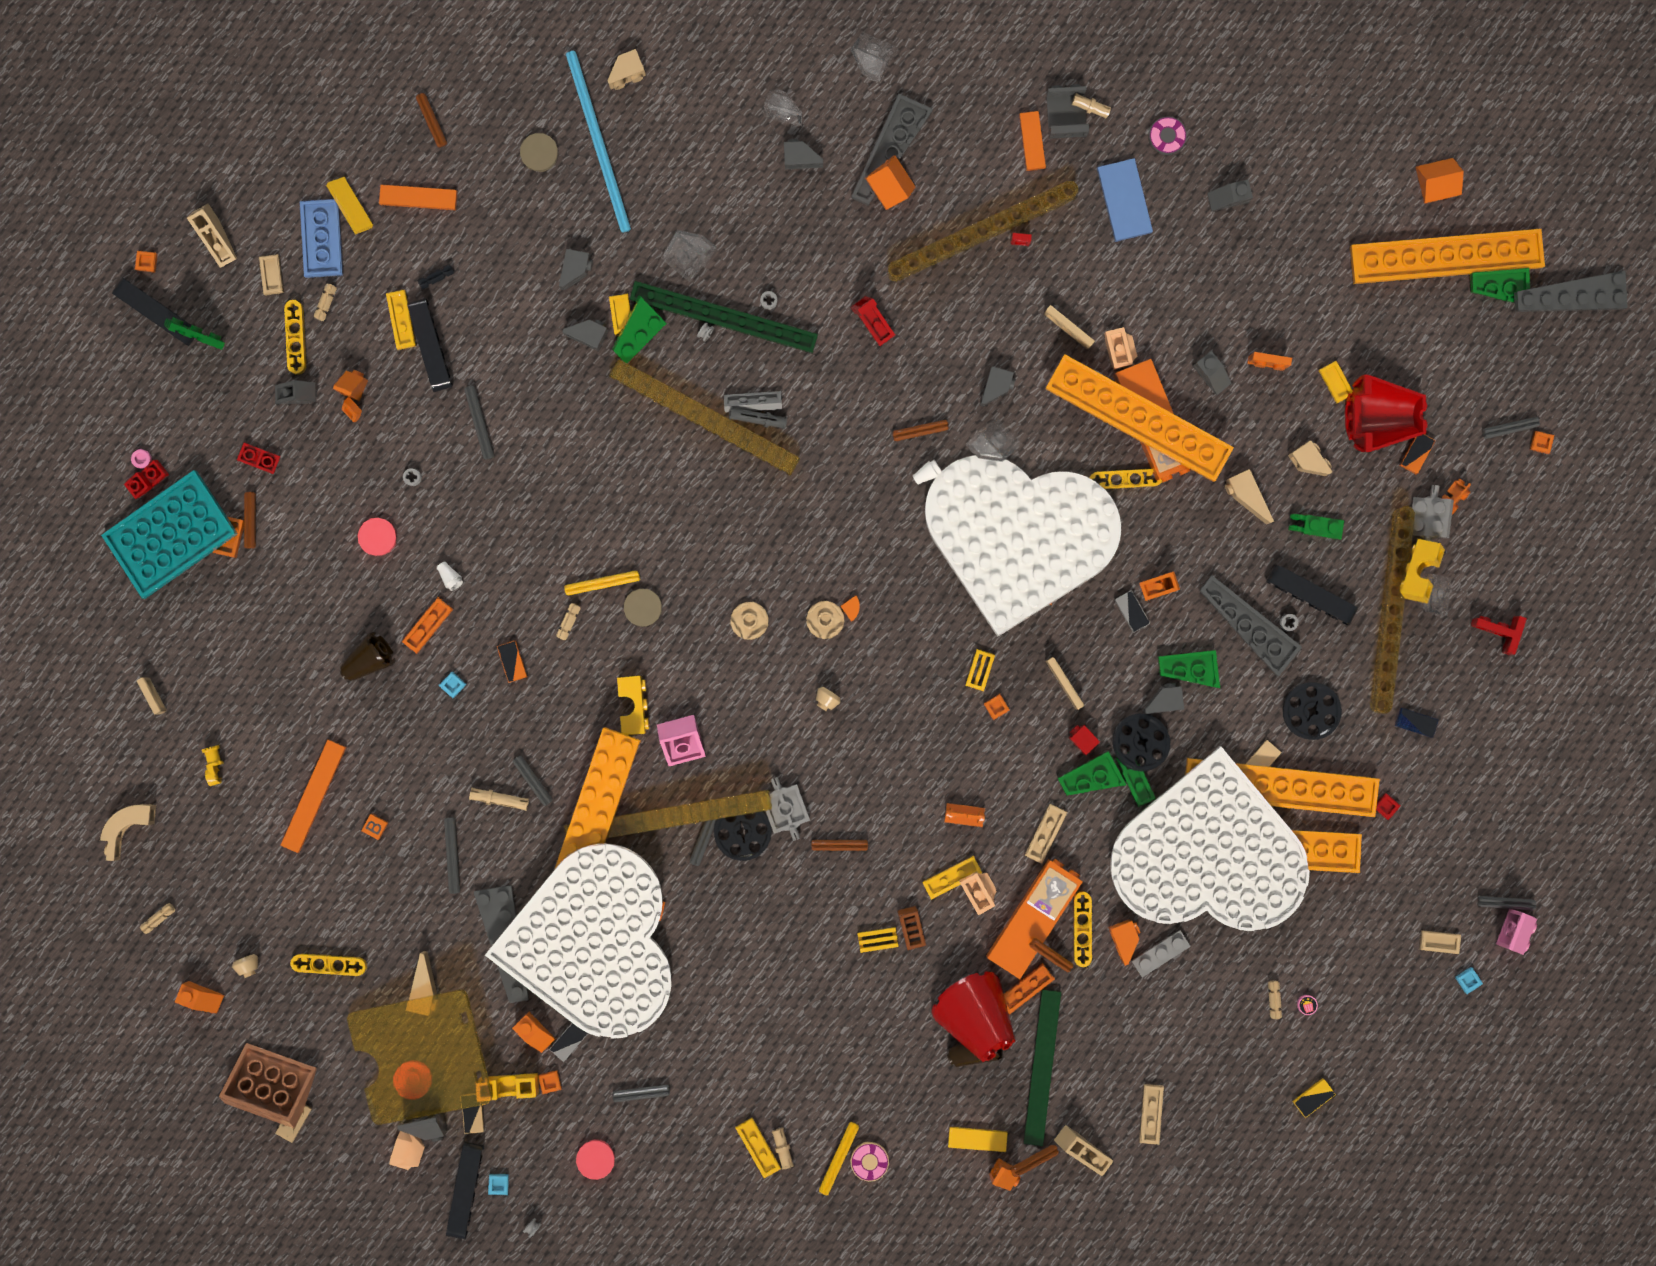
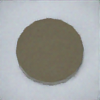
M535 133L529 135L523 141L520 147V156L528 169L544 172L555 165L558 158V148L550 136L544 133Z
M638 589L632 591L627 596L624 602V613L632 624L647 627L659 619L662 613V603L655 592L648 589Z

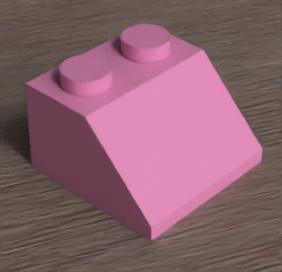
M694 715L657 725L659 741L668 766L706 757Z
M1509 909L1496 945L1524 955L1529 949L1531 934L1537 928V919L1525 913Z

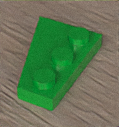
M1529 268L1470 273L1471 293L1514 303L1515 292L1530 289Z
M638 296L637 303L633 311L630 312L629 319L612 348L616 355L626 364L667 324L641 296Z
M175 317L172 320L166 318L164 326L172 332L176 330L183 336L194 337L202 343L223 350L225 342L220 340L221 336L212 332L209 335L202 332V328L191 325V327L183 325L184 321Z
M1216 650L1157 657L1160 676L1220 688Z
M1109 751L1057 778L1067 796L1127 785Z

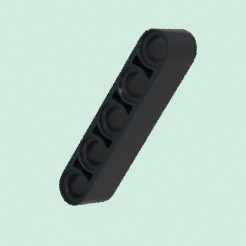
M122 277L112 294L172 336L190 346L195 339L194 337L183 336L176 330L172 332L164 326L166 318L172 320L175 317L184 321L183 325L191 327V324Z
M427 298L407 303L430 385L433 392L451 388L453 384L450 383L447 364L445 365L444 363L445 357L442 346H439L438 343L440 340L437 329L433 326L432 312L428 309L429 302Z
M1279 565L1274 566L1266 581L1268 584H1274L1275 588L1286 594L1287 592L1291 593L1292 597L1301 602L1309 603L1308 605L1316 610L1326 612L1325 614L1329 617L1343 621L1342 623L1348 626L1358 610V607Z
M464 1142L446 1230V1236L464 1240L467 1237L468 1231L466 1230L470 1224L472 1214L470 1209L474 1203V1189L477 1188L479 1177L477 1173L481 1167L483 1156L481 1152L484 1150V1145Z

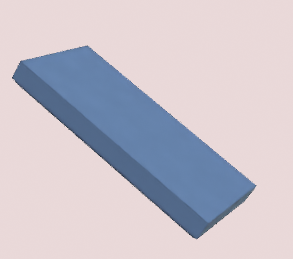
M1135 158L1098 167L1097 171L1115 242L1152 233L1153 230Z
M334 199L300 201L304 277L343 275L339 206Z

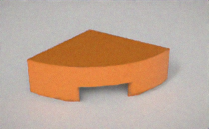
M854 596L840 606L851 622L859 613L860 604L857 596Z

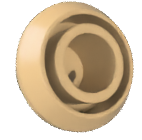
M824 687L818 688L816 701H818L817 706L825 711L827 709L832 710L841 703L840 697Z
M253 954L233 962L232 968L239 976L244 975V978L256 974L255 970L258 969V956Z

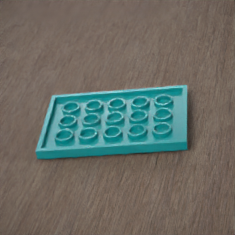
M193 470L101 536L141 598L146 599L238 533L199 473Z

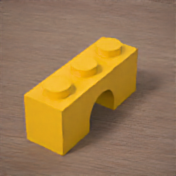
M1418 539L1416 545H1413L1411 551L1412 559L1406 566V577L1400 585V592L1405 599L1428 603L1433 584L1429 579L1421 578V573L1429 566L1440 567L1445 551L1441 543Z
M642 676L617 678L618 696L629 697L635 704L634 711L630 715L620 716L621 733L625 735L645 734L646 730L649 729V718H645V710H648L647 699L643 698V691H646V680H642Z
M538 1073L480 1077L476 1081L478 1101L497 1100L505 1096L532 1098L539 1094Z

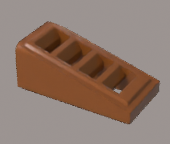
M916 906L898 910L897 913L907 950L926 946ZM916 922V925L905 926V924ZM918 929L917 933L907 934L909 931ZM920 936V940L909 942V939Z

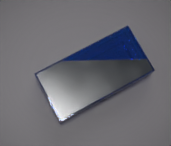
M1400 708L1395 726L1433 738L1439 720Z

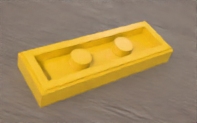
M345 177L327 183L328 190L353 232L358 234L371 229L373 224Z
M400 290L386 293L397 350L416 347L412 321L407 306L406 291Z
M974 856L922 883L932 900L961 885L959 881L975 872L982 874V871Z
M753 1118L735 1127L764 1178L781 1169Z
M949 1127L948 1147L1006 1152L1008 1133L1007 1131Z

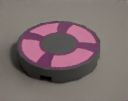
M1162 117L1152 124L1148 140L1150 146L1159 154L1172 155L1180 151L1187 140V131L1180 120L1174 117Z

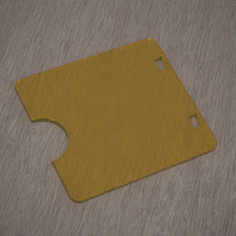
M455 990L358 1010L348 1015L347 1022L354 1050L369 1053L375 1058L379 1066V1075L375 1083L364 1088L371 1118L375 1124L381 1125L486 1105L492 1100L493 1095L468 994L464 990ZM466 1011L469 1023L463 1022L461 1013ZM479 1070L483 1079L481 1082H478L476 1072Z

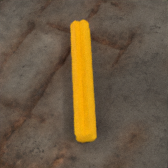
M631 571L565 585L564 589L566 595H573L636 582L640 580L638 571Z
M849 1123L821 1183L819 1192L824 1195L829 1194L859 1129V1125L856 1123Z

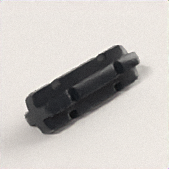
M450 264L443 266V269L439 268L427 274V277L419 278L417 280L418 284L422 289L429 287V284L433 285L445 279V276H451L454 274V270Z

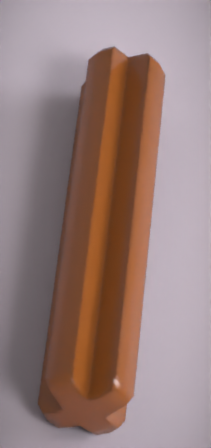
M424 93L417 95L416 100L436 145L439 148L447 145V141L427 96Z
M941 420L895 430L892 434L894 441H900L946 431L949 429L947 420Z
M254 492L244 493V547L247 549L256 547V494Z
M812 840L811 849L813 851L868 850V841Z
M1036 938L1030 942L1029 946L1064 971L1071 972L1074 966L1070 961Z
M1050 1145L1012 1166L1010 1169L1012 1175L1019 1177L1059 1154L1057 1146Z

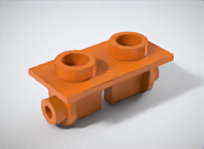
M1461 479L1455 480L1447 490L1452 495L1451 498L1446 494L1442 496V499L1454 500L1452 515L1459 507L1457 505L1461 499L1464 501L1471 493L1469 491L1471 484L1469 483L1465 486V482Z
M947 803L944 822L983 827L985 808Z

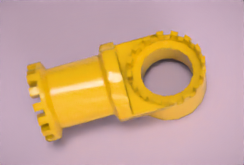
M219 745L212 746V749L211 747L202 749V753H205L207 761L205 778L209 786L222 783V778H219L217 774L220 771L218 765L224 764L220 759Z

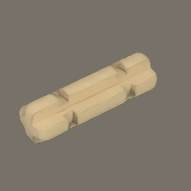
M325 285V293H322L317 306L318 310L314 314V318L320 321H324L326 318V311L328 312L333 300L332 295L336 292L334 285Z
M573 603L569 605V612L565 614L560 625L562 628L561 630L558 629L556 634L558 638L567 640L568 631H571L577 618L575 615L581 609L578 605Z
M170 903L162 907V910H159L148 921L144 922L140 929L145 934L151 932L153 927H157L169 915L175 912V908Z
M1269 981L1270 1008H1272L1270 1010V1017L1272 1019L1282 1018V1010H1280L1281 996L1278 991L1280 983L1278 981Z

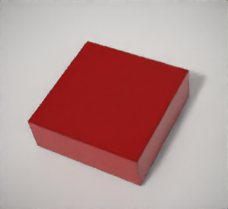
M1012 233L1010 244L1029 246L1032 235Z
M1384 793L1377 802L1376 811L1386 820H1389L1401 805L1387 793Z

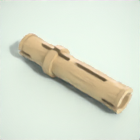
M471 788L472 792H470L469 800L486 802L487 805L496 804L527 811L528 798L500 794L490 789L486 791Z

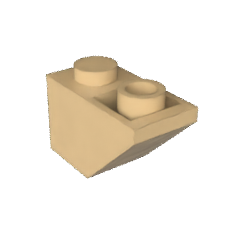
M636 49L617 57L607 80L610 89L615 88V90H619L625 87L626 83L631 81L633 83L639 82L643 79V76H646Z
M1312 441L1305 443L1288 455L1298 471L1327 476L1332 473L1330 462L1326 458L1323 459L1319 446Z

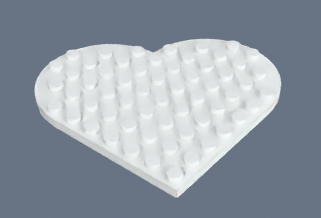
M974 455L959 459L942 470V473L938 475L939 477H936L926 498V524L933 541L997 637L1100 573L1113 558L1120 541L1121 521L1113 499L1098 483L1077 473L1052 472L1031 480L1022 469L1008 460L990 455Z
M1221 746L1123 828L1114 843L1110 860L1112 881L1123 902L1141 917L1163 924L1186 922L1208 911L1210 915L1224 925L1238 930L1254 931L1268 929L1282 923L1296 911L1304 898L1303 896L1309 883L1307 855L1301 842Z
M594 844L580 848L562 860L491 946L485 956L569 1021L589 1034L598 1037L623 1038L636 1032H641L653 1024L663 1012L669 999L672 982L668 959L658 943L651 938L660 920L663 904L662 890L656 873L640 855L619 845Z

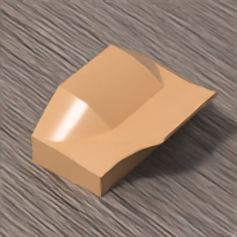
M1124 327L1105 332V342L1113 370L1133 365V361L1137 357L1133 337L1125 332Z
M975 872L959 881L978 915L995 906L994 896L996 889L988 873L979 874Z
M400 1131L390 1158V1165L407 1170L411 1167H418L425 1148L421 1139Z

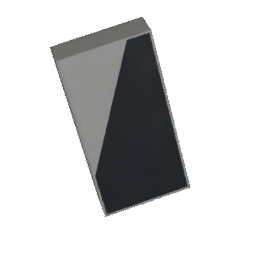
M1132 590L1114 599L1133 633L1150 624Z
M571 1023L549 1050L564 1062L588 1033Z

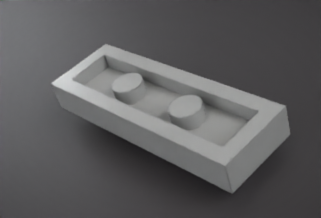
M781 391L724 395V410L729 412L730 407L749 411L782 409Z
M1178 930L1132 959L1131 962L1143 978L1191 946L1181 930Z

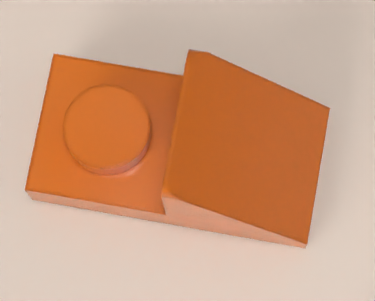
M1174 571L1140 582L1145 601L1180 590Z

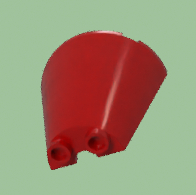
M1362 375L1353 383V392L1348 393L1345 405V428L1349 440L1354 442L1353 447L1360 452H1371L1426 434L1427 421L1423 418V412L1427 409L1426 395L1371 375Z
M985 972V975L981 976L975 973L957 981L938 997L939 1003L937 1005L934 1004L932 1007L934 1020L982 1062L993 1059L996 1056L995 1052L1001 1048L1002 1050H1007L1012 1046V1043L1016 1042L999 977L993 972Z

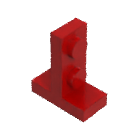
M865 296L850 308L854 314L859 316L878 346H881L894 337L895 334L877 309L875 300Z
M1480 616L1479 618H1473L1470 626L1506 638L1502 653L1515 655L1527 618L1514 616L1509 628L1508 624L1501 622L1495 624L1491 622L1490 618Z

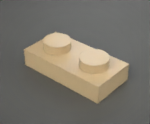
M305 1104L304 1111L295 1129L280 1124L275 1134L292 1143L312 1108Z

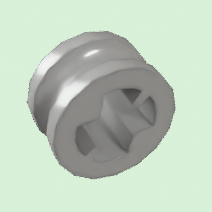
M767 291L761 295L760 302L763 308L770 310L776 307L777 296L775 293ZM766 296H771V299H774V303L771 302V305H767V302H763L764 298L767 299Z
M707 322L704 323L697 337H702L703 341L706 342L712 334L714 327H709Z
M410 468L404 472L403 480L406 484L416 486L421 482V474L416 469ZM411 472L417 476V479H414L412 483L407 478Z
M1286 614L1280 619V627L1285 631H1293L1298 626V619L1293 614ZM1287 617L1288 619H1293L1291 628L1290 626H1285Z
M533 1218L523 1232L528 1233V1237L531 1238L539 1229L541 1223H536V1219Z

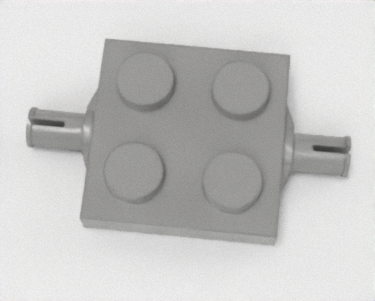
M1431 485V494L1428 497H1413L1409 529L1410 536H1419L1431 542L1437 538H1449L1454 500L1439 498V485Z
M778 777L775 778V781L773 778L770 781L774 791L769 795L761 797L774 834L781 831H790L793 841L796 840V837L798 840L801 837L797 827L802 823L810 821L797 784L790 787H781Z

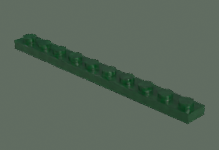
M637 281L634 282L630 301L636 302L638 296H641L651 307L812 354L818 338L816 333Z

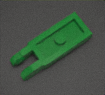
M1290 515V518L1293 520L1304 521L1303 527L1297 525L1289 526L1288 530L1337 540L1342 539L1344 520L1312 515Z
M1116 758L1137 807L1155 800V795L1144 772L1127 769Z

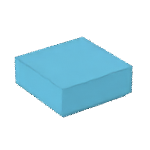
M452 671L439 686L449 696L455 698L467 684Z
M1472 967L1455 977L1465 994L1470 993L1483 984Z
M489 1174L488 1194L508 1195L509 1174Z

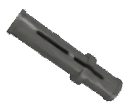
M733 407L729 409L728 419L739 420L761 424L763 427L773 426L785 429L787 424V417L771 415L770 412L764 414Z

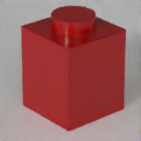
M1076 725L1069 732L1071 736L1068 738L1084 755H1087L1100 743L1085 725L1080 727Z

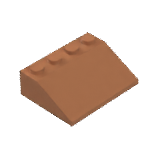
M246 1043L219 1097L225 1104L295 1129L304 1111L317 1068Z

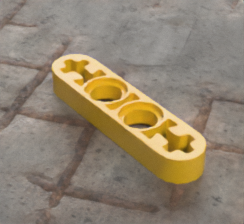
M289 300L284 308L287 367L293 374L300 375L306 370L304 309L300 302ZM294 304L296 307L299 308L298 310H295V316L297 318H300L299 320L289 319L290 317L294 318L293 312L290 311V308H293ZM294 323L300 325V330L297 333H292L290 330L291 325ZM294 342L301 344V349L298 352H293L291 349ZM291 355H301V358L297 357L298 363L301 364V367H298L297 371L295 368L292 367V365L296 364V358H291Z
M1153 469L1095 472L1089 477L1090 479H1095L1096 475H1098L1099 479H1105V474H1108L1107 481L1109 486H1105L1106 482L1099 483L1104 489L1153 487L1162 483L1161 479L1157 480L1156 483H1153V480L1150 479L1146 480L1147 484H1143V472H1146V476H1152ZM1134 473L1138 474L1141 478L1138 484H1133L1130 481V476ZM1115 474L1119 475L1122 479L1119 485H1114L1111 482V477Z
M1084 891L1077 892L1073 899V958L1080 967H1087L1092 960L1091 896ZM1081 895L1088 899L1087 902H1084V908H1088V912L1083 910L1077 911V908L1081 909V903L1077 902ZM1080 914H1085L1088 917L1087 922L1083 925L1077 922V917ZM1081 933H1085L1088 936V940L1084 944H1080L1077 941V937ZM1077 947H1088V950L1084 949V955L1088 957V959L1084 960V963L1077 959L1081 956V949L1077 950Z
M298 954L290 962L294 971L304 973L360 976L367 970L366 961L359 957ZM299 958L303 962L310 961V969H308L309 965L306 964L299 968V964H296V961ZM316 959L324 961L323 969L315 967ZM336 960H341L344 964L341 971L334 968ZM348 961H350L349 965H355L359 962V965L363 967L358 972L356 968H349V972L346 971Z

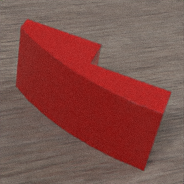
M243 443L237 461L274 474L280 456Z
M153 460L141 472H136L124 483V486L135 499H138L166 478L169 473L158 460Z

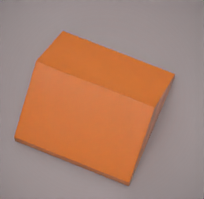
M895 155L865 177L885 210L908 199L916 188Z
M1453 158L1416 166L1424 204L1462 195L1464 171Z

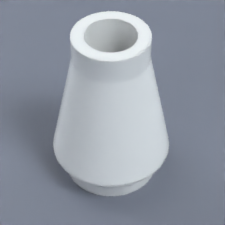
M932 460L931 462L928 461L912 476L919 485L939 477L938 475L942 472L936 461Z
M442 562L437 566V570L446 588L453 591L462 585V577L446 562Z

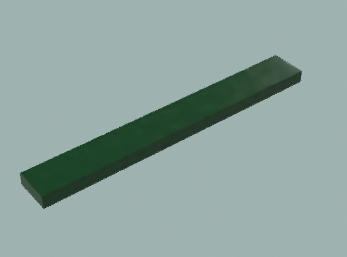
M1041 990L1024 1144L1043 1146L1061 991Z

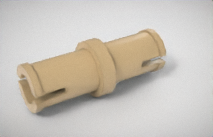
M1075 93L1071 105L1086 110V113L1090 114L1092 112L1107 119L1111 107L1096 102V99H1089L1078 93Z
M784 1128L776 1129V1131L772 1130L776 1144L775 1151L779 1155L782 1169H788L790 1166L793 1167L794 1164L789 1151L791 1148L790 1144H787Z

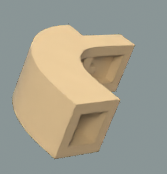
M140 804L129 806L116 812L107 821L100 838L101 841H108L104 849L106 861L120 860L122 838L130 826L134 824L152 825L155 823L156 805Z

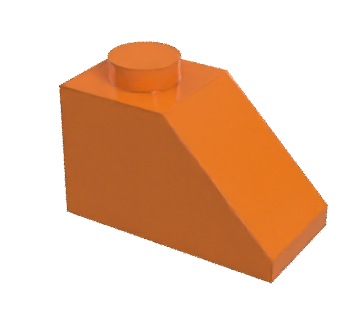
M346 370L335 383L333 389L342 395L360 401L368 380L359 371L353 370V372H349Z
M1130 919L1108 927L1124 965L1129 964L1139 941V927L1136 922L1133 923Z
M188 981L181 985L175 1003L192 1010L217 1014L224 995Z
M530 1011L512 1028L527 1044L541 1053L556 1039Z
M998 1158L989 1173L993 1185L1011 1191L1013 1186L1016 1187L1021 1177H1014L1010 1170L1012 1165Z

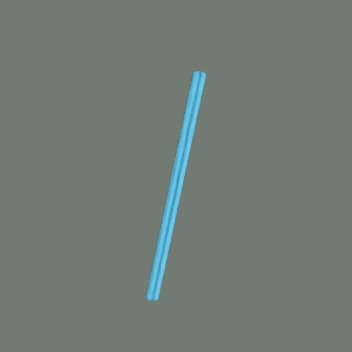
M570 51L566 53V57L621 232H627L631 230L578 57L575 51Z

